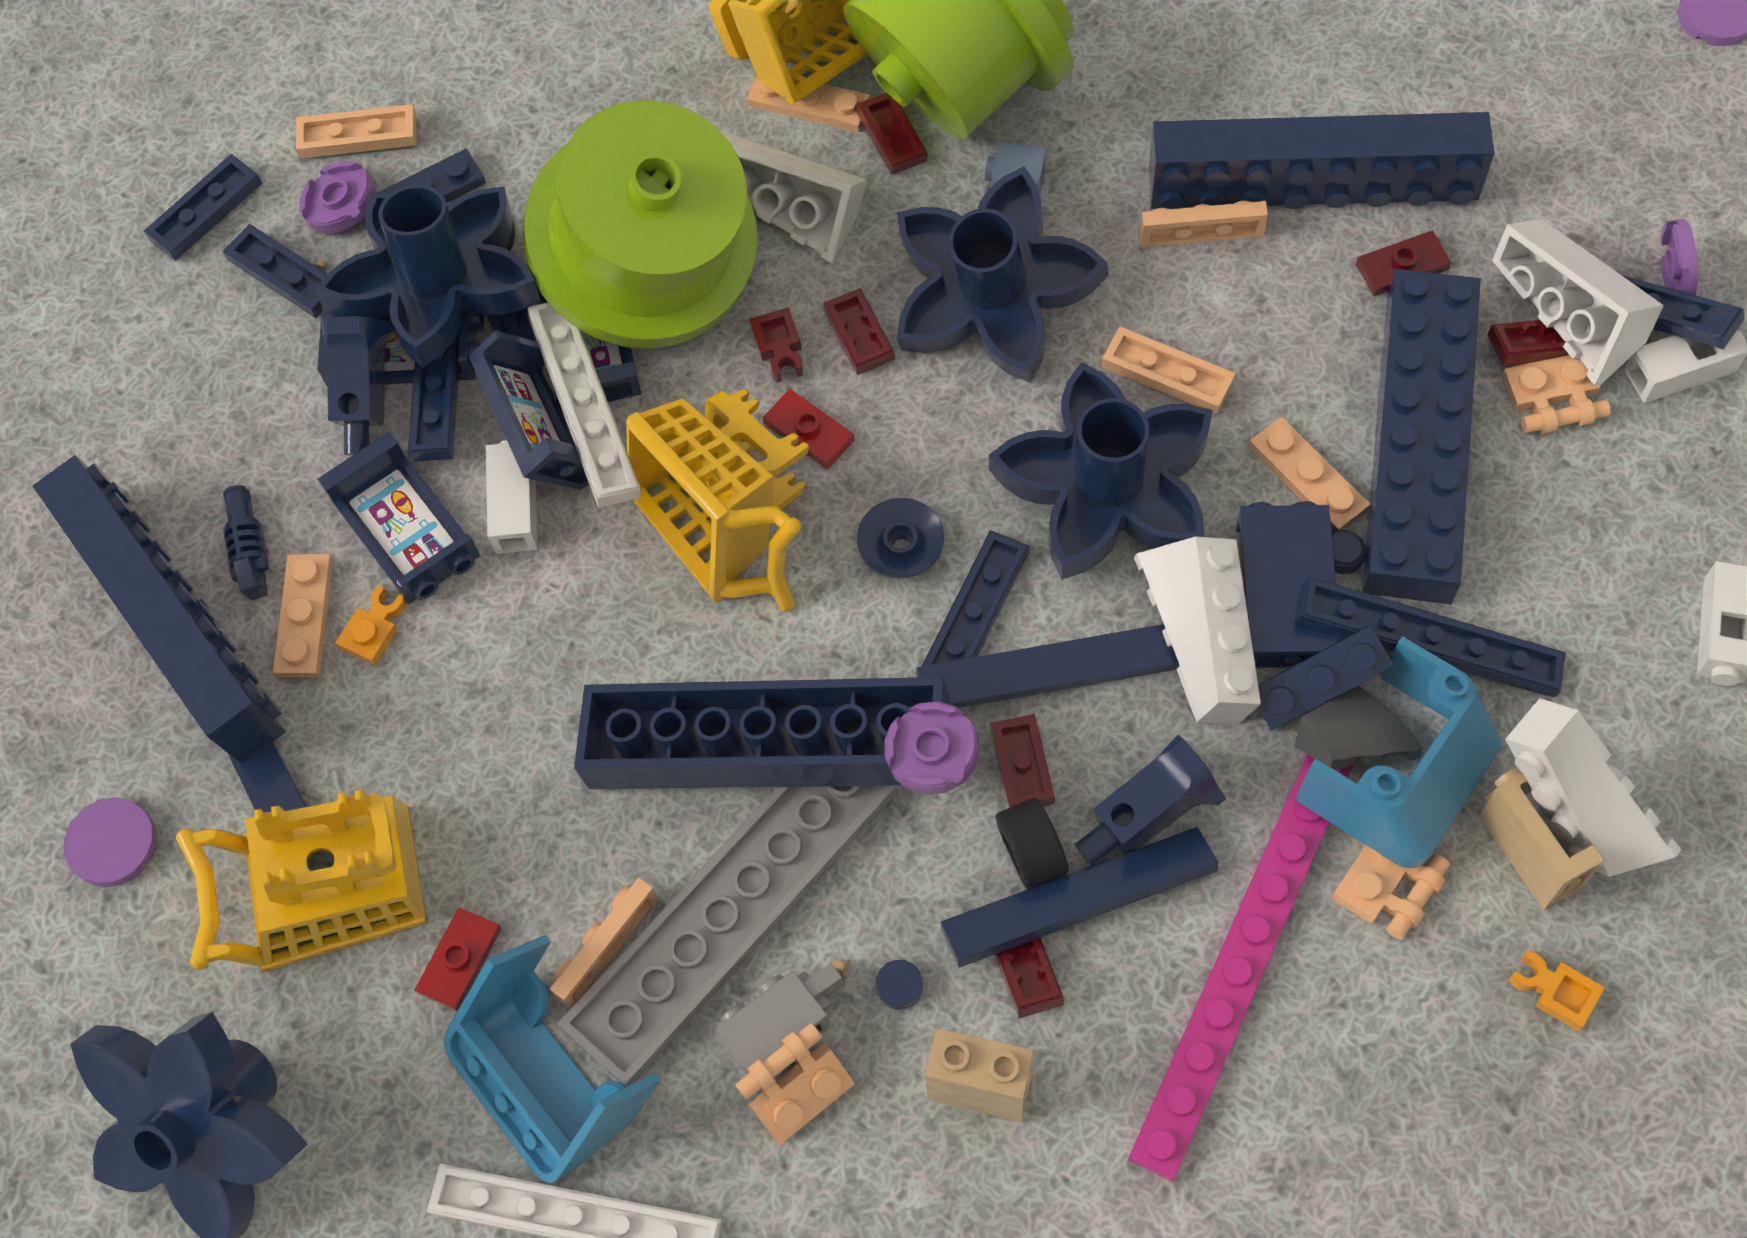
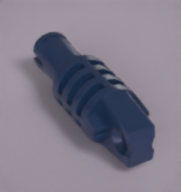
M243 485L230 486L223 491L228 519L223 529L227 558L229 559V569L232 580L238 581L240 592L248 596L249 599L255 600L267 595L265 571L269 570V561L266 555L267 549L263 527L258 519L254 518L250 490Z

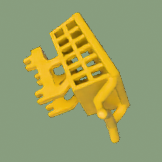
M710 0L709 11L726 53L730 57L739 60H745L749 57L758 80L784 97L788 103L795 104L868 55L860 43L854 45L847 42L851 38L857 40L850 27L841 24L842 21H846L843 7L849 0ZM831 31L837 33L838 35L834 37L828 35L827 33ZM819 42L824 45L821 47H817L813 44ZM838 49L844 53L838 56L832 52ZM803 52L810 54L806 58L800 56ZM820 60L828 62V64H826L823 67L816 63H818ZM792 63L795 66L788 68L787 64ZM805 71L813 73L807 78L801 75Z
M746 389L731 395L721 390L705 401V417L683 398L641 413L635 412L628 416L626 420L627 455L640 486V498L633 501L712 600L719 602L724 598L771 594L776 599L780 610H792L795 606V600L785 577L786 550L801 531L802 525L797 518H791L782 509L805 492V482L801 481L791 486L795 482L796 474L794 472L779 478L774 477L808 453L809 445L803 442L796 446L799 436L795 433L781 439H777L751 416L758 409L759 400L753 398L746 402L749 399V391ZM753 449H756L765 460L757 462L749 454ZM670 475H672L673 478L677 481L676 483H673L670 480ZM659 483L665 490L651 497L647 489ZM685 490L690 497L687 498L682 491ZM673 498L678 505L664 513L659 506ZM698 504L704 511L700 513L695 506ZM687 513L692 520L678 530L672 522ZM774 523L779 527V530L769 542L770 524ZM700 528L706 536L691 546L686 538ZM711 546L710 560L705 563L699 555ZM769 546L767 577L737 580Z
M362 789L354 790L355 795L346 796L345 792L338 793L337 801L289 811H284L278 805L272 806L271 812L267 813L263 812L262 809L254 810L255 817L245 818L247 833H244V836L222 829H206L196 832L189 828L180 830L176 834V841L195 875L200 914V925L190 958V966L196 970H203L208 967L209 962L227 960L250 966H261V970L264 973L428 924L408 804H403L392 795L384 797L379 794L368 795ZM211 845L237 854H247L258 947L237 942L214 944L220 925L214 869L202 846ZM328 851L334 855L332 867L314 871L308 869V861L315 852ZM355 913L354 915L343 917L344 915ZM385 918H386V920H384V921H381V922H378V923H373L374 921H378V920H381V919H385ZM328 919H331V920H332V921L325 922V923H322V924H319V923H318V922H320V921H324V920H328ZM308 925L307 928L294 931L296 927ZM362 925L361 928L348 931L349 928ZM284 931V934L270 938V934ZM335 932L338 933V935L331 936L325 939L323 938L324 935L332 934ZM313 940L312 943L298 946L299 942ZM288 946L289 950L272 954V950Z

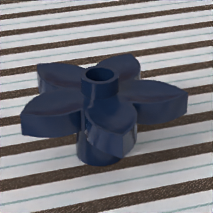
M1025 166L1002 177L988 189L980 201L978 209L970 211L963 216L940 207H919L897 212L900 236L908 257L915 268L928 278L916 287L907 299L901 312L897 334L901 351L918 353L944 351L959 345L974 332H978L983 348L994 364L1007 374L1031 383L1042 363L1046 347L1045 326L1040 308H1062L1077 303L1093 293L1109 276L1107 262L1089 246L1075 239L1062 236L1041 237L1044 219L1041 199L1037 185Z
M410 185L392 193L373 192L366 208L365 224L374 250L362 252L344 260L331 270L316 288L324 311L336 316H362L375 319L391 316L393 327L402 348L410 358L423 368L442 355L454 342L460 330L461 313L466 310L481 315H502L519 311L540 302L535 280L526 263L515 253L504 248L510 238L513 226L511 207L504 186L481 189L466 194L451 202L448 206L444 196L437 189L426 185Z
M1081 362L1068 379L1062 394L1061 432L1037 430L1026 432L1007 440L989 454V471L1005 489L1019 498L1036 504L1054 505L1050 515L1048 541L1051 559L1061 580L1084 573L1102 562L1112 551L1119 532L1125 530L1140 544L1152 549L1192 537H1205L1203 513L1197 498L1188 485L1178 477L1187 473L1197 463L1207 443L1213 410L1190 404H1166L1142 412L1136 405L1126 401L1119 387L1109 377Z
M213 1012L192 1017L157 1046L136 1032L118 1026L103 1025L93 1026L70 1043L77 1070L87 1089L96 1101L117 1119L116 1122L102 1132L96 1141L93 1153L94 1179L115 1189L134 1193L148 1191L163 1183L166 1186L174 1208L183 1221L200 1238H239L242 1236L254 1214L255 1195L253 1184L271 1179L308 1145L286 1119L267 1106L277 1092V1078L269 1060L259 1049L245 1041L228 1040Z

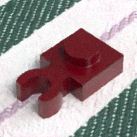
M789 307L749 319L762 361L771 359V370L774 380L777 383L782 382L780 370L786 365L793 366L798 377L803 376L802 359L795 352L802 350L801 341Z

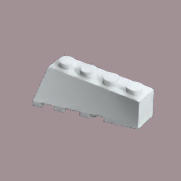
M720 131L733 146L740 159L746 178L747 194L753 211L757 213L756 216L768 224H775L789 233L790 238L803 246L811 247L821 254V258L833 264L859 214L867 179Z
M1543 219L1507 224L1492 260L1523 299L1530 298L1539 310L1538 318L1547 328L1553 327L1566 342L1563 348L1571 358H1579L1589 370L1586 376L1594 386L1601 385L1647 342L1664 306Z
M1192 537L1137 553L1134 556L1138 570L1144 571L1150 586L1147 590L1149 599L1153 607H1158L1165 625L1162 633L1168 647L1172 646L1180 665L1176 670L1196 723H1240L1261 705L1237 540Z
M1539 698L1505 740L1516 758L1514 760L1515 765L1524 773L1532 788L1533 798L1541 805L1549 820V828L1557 835L1568 857L1570 858L1594 844L1605 860L1596 872L1608 877L1677 857L1681 852L1680 847L1673 838L1666 837L1663 839L1655 828L1661 821L1652 809L1644 807L1641 810L1631 797L1630 793L1635 786L1626 774H1622L1617 768L1606 763L1611 754L1580 711Z

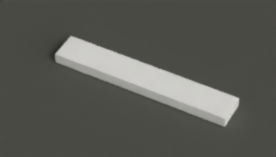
M549 303L528 307L529 321L598 508L639 499L640 486L581 331L560 316Z
M439 1164L427 1208V1213L431 1215L545 1238H719L723 1223L721 1219L445 1164Z

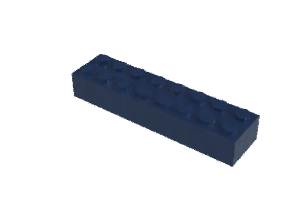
M1489 112L1153 121L1149 159L1151 209L1192 208L1201 204L1215 206L1234 204L1239 201H1266L1267 206L1285 205L1290 209H1299L1306 205L1326 204L1331 208H1340L1354 203H1367L1373 207H1381L1392 202H1409L1414 206H1422L1431 201H1450L1456 205L1467 204L1472 200H1479L1495 154Z
M1401 269L1394 270L1386 303L1370 492L1371 505L1368 516L1362 592L1452 605L1461 585L1481 278Z
M74 455L32 485L210 740L240 762L270 740L274 742L286 733L277 720V717L282 714L279 707L267 693L262 694L256 684L259 683L256 675L245 662L242 661L240 663L234 653L237 649L221 630L218 632L213 626L212 622L215 621L213 615L200 600L196 601L190 594L193 590L190 583L177 569L174 571L168 562L172 560L157 540L153 541L147 533L151 529L135 510H130L127 506V503L130 502L129 498L114 481L110 482L95 463L88 467Z
M943 677L584 685L574 769L589 789L902 785L894 778L885 759L884 740L890 725L898 716L901 718L904 714L910 712L909 708L919 703L941 702L950 705V697Z

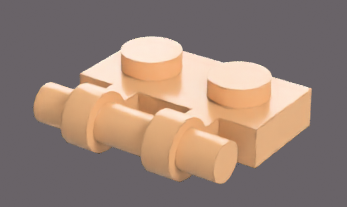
M1570 355L1504 368L1502 378L1514 410L1519 411L1532 408L1534 413L1521 417V428L1524 433L1540 431L1541 434L1556 432L1559 426L1578 423V426L1590 425L1595 422V419L1610 415V405L1606 399L1595 402L1587 399V396L1597 395L1601 387L1600 385L1594 386L1586 376L1589 370L1579 358L1572 359ZM1569 400L1571 407L1554 410L1549 404Z
M1365 845L1337 887L1331 900L1371 925L1382 910L1393 917L1386 929L1387 932L1394 938L1402 940L1410 928H1416L1424 916L1422 909L1430 896L1438 894L1445 883L1443 876L1450 867V862L1443 856L1435 854L1427 866L1404 868ZM1402 877L1415 884L1406 899H1400L1392 894Z
M812 1023L808 1024L797 1034L793 1031L781 1040L783 1046L763 1062L759 1059L747 1068L749 1073L735 1084V1087L745 1100L762 1089L763 1093L748 1105L779 1145H782L855 1084L832 1050L825 1043L821 1044L812 1053L809 1052V1049L823 1038ZM794 1061L797 1063L795 1067L775 1081V1076Z

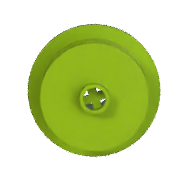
M849 0L843 7V13L851 31L876 64V67L872 70L873 76L887 94L903 107H906L911 102L939 128L961 140L969 137L1025 83L1042 91H1051L1073 69V58L1067 42L1073 37L1074 27L1069 12L1062 0Z
M637 100L616 104L596 113L576 130L569 142L559 149L540 170L530 190L525 209L523 243L526 261L535 283L546 301L560 316L582 332L596 339L624 347L647 349L673 346L694 339L712 329L729 314L741 298L750 278L757 252L758 234L756 219L747 194L744 170L733 146L713 124L699 114L687 108L663 101Z

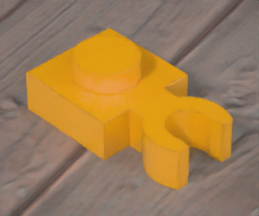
M378 586L371 595L372 607L369 612L357 607L336 640L335 644L338 649L372 665H376L398 630L395 624L389 621L391 618L402 614L405 610L407 601L404 596L399 594L391 605H382L388 592L385 587Z
M1526 951L1520 961L1532 968L1534 977L1527 978L1515 971L1508 981L1520 991L1528 992L1534 990L1541 994L1535 1006L1579 1032L1584 1027L1605 987L1563 962H1560L1555 971L1552 972L1547 969V965L1540 955L1532 951Z

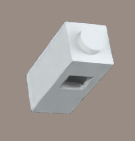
M1738 330L1724 350L1673 335L1642 346L1629 358L1624 370L1643 403H1647L1737 372L1747 356V343L1744 335Z
M507 440L499 444L486 445L487 537L495 554L538 550L536 480L523 477Z
M1718 561L1714 563L1704 578L1697 675L1710 677L1711 681L1717 685L1733 686L1738 683H1744L1747 679V566Z

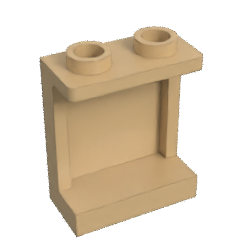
M1514 768L1503 774L1494 782L1497 786L1496 789L1485 797L1487 803L1479 817L1544 910L1582 889L1605 860L1594 844L1569 858L1528 800L1527 796L1532 788L1524 773L1518 768Z
M939 1028L934 1034L925 1072L928 1100L1022 1122L1033 1072H1030L1033 1051L1028 1048Z

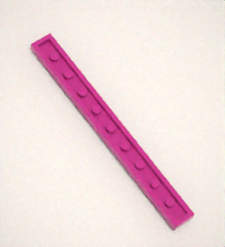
M1309 755L1305 758L1128 1158L1129 1162L1171 1182L1174 1181L1329 821L1295 801L1308 770L1315 760ZM1354 764L1350 767L1334 770L1348 778Z

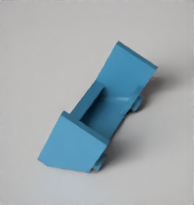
M1402 636L1391 656L1394 666L1385 670L1381 679L1447 718V723L1410 777L1388 766H1375L1367 770L1358 784L1318 759H1315L1308 770L1295 801L1395 864L1404 868H1418L1428 861L1500 750L1501 740L1471 678Z
M544 935L487 960L445 1032L444 1048L452 1065L536 1176L544 1182L553 1183L570 1174L631 1124L661 1079L656 1073H653L627 1087L618 1081L610 1080L599 1085L596 1090L542 1022L550 1007V992L547 985L538 977L534 969L551 943L550 939Z

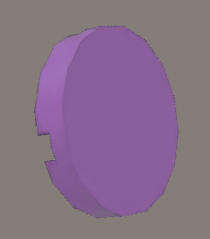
M1680 0L1677 9L1679 22L1685 31L1695 39L1700 37L1708 40L1707 44L1714 46L1735 45L1747 39V0Z
M340 161L320 170L321 176L315 182L310 179L299 199L300 213L310 227L320 233L335 234L348 230L366 216V208L373 192H376V183L366 169L354 161Z
M1685 219L1668 220L1662 227L1660 236L1662 246L1668 245L1666 254L1662 256V261H1660L1665 287L1696 295L1698 265L1691 227Z
M941 702L919 703L909 708L910 712L904 714L901 718L898 716L890 725L884 740L885 759L894 778L908 790L924 795L946 793L962 785L974 772L980 756L979 738L972 722L957 707Z
M117 797L98 800L83 808L70 822L64 837V857L70 870L85 882L103 888L123 885L139 876L146 868L145 864L149 861L150 856L154 855L157 847V829L150 815L133 801Z

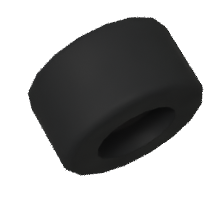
M1028 799L995 815L1004 845L1025 888L1030 889L1068 874L1069 865L1063 847L1039 799Z

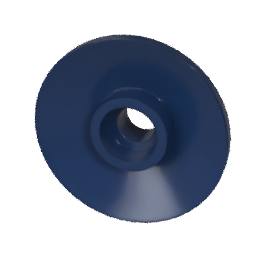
M894 498L877 504L866 513L858 528L857 544L862 559L875 572L890 578H910L925 572L938 560L944 545V530L939 517L927 505L913 499ZM898 539H905L909 542V546L902 549L895 548L893 544Z

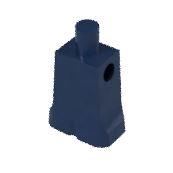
M323 317L321 322L326 342L328 421L344 426V455L353 456L370 444L369 426H382L384 424L385 346L395 333L392 321H383L370 317Z
M1177 734L1156 759L1094 808L1099 825L1074 845L1088 864L1092 866L1118 846L1123 854L1138 849L1193 807L1202 804L1218 806L1226 800V797L1218 787L1215 778L1206 764L1188 743Z

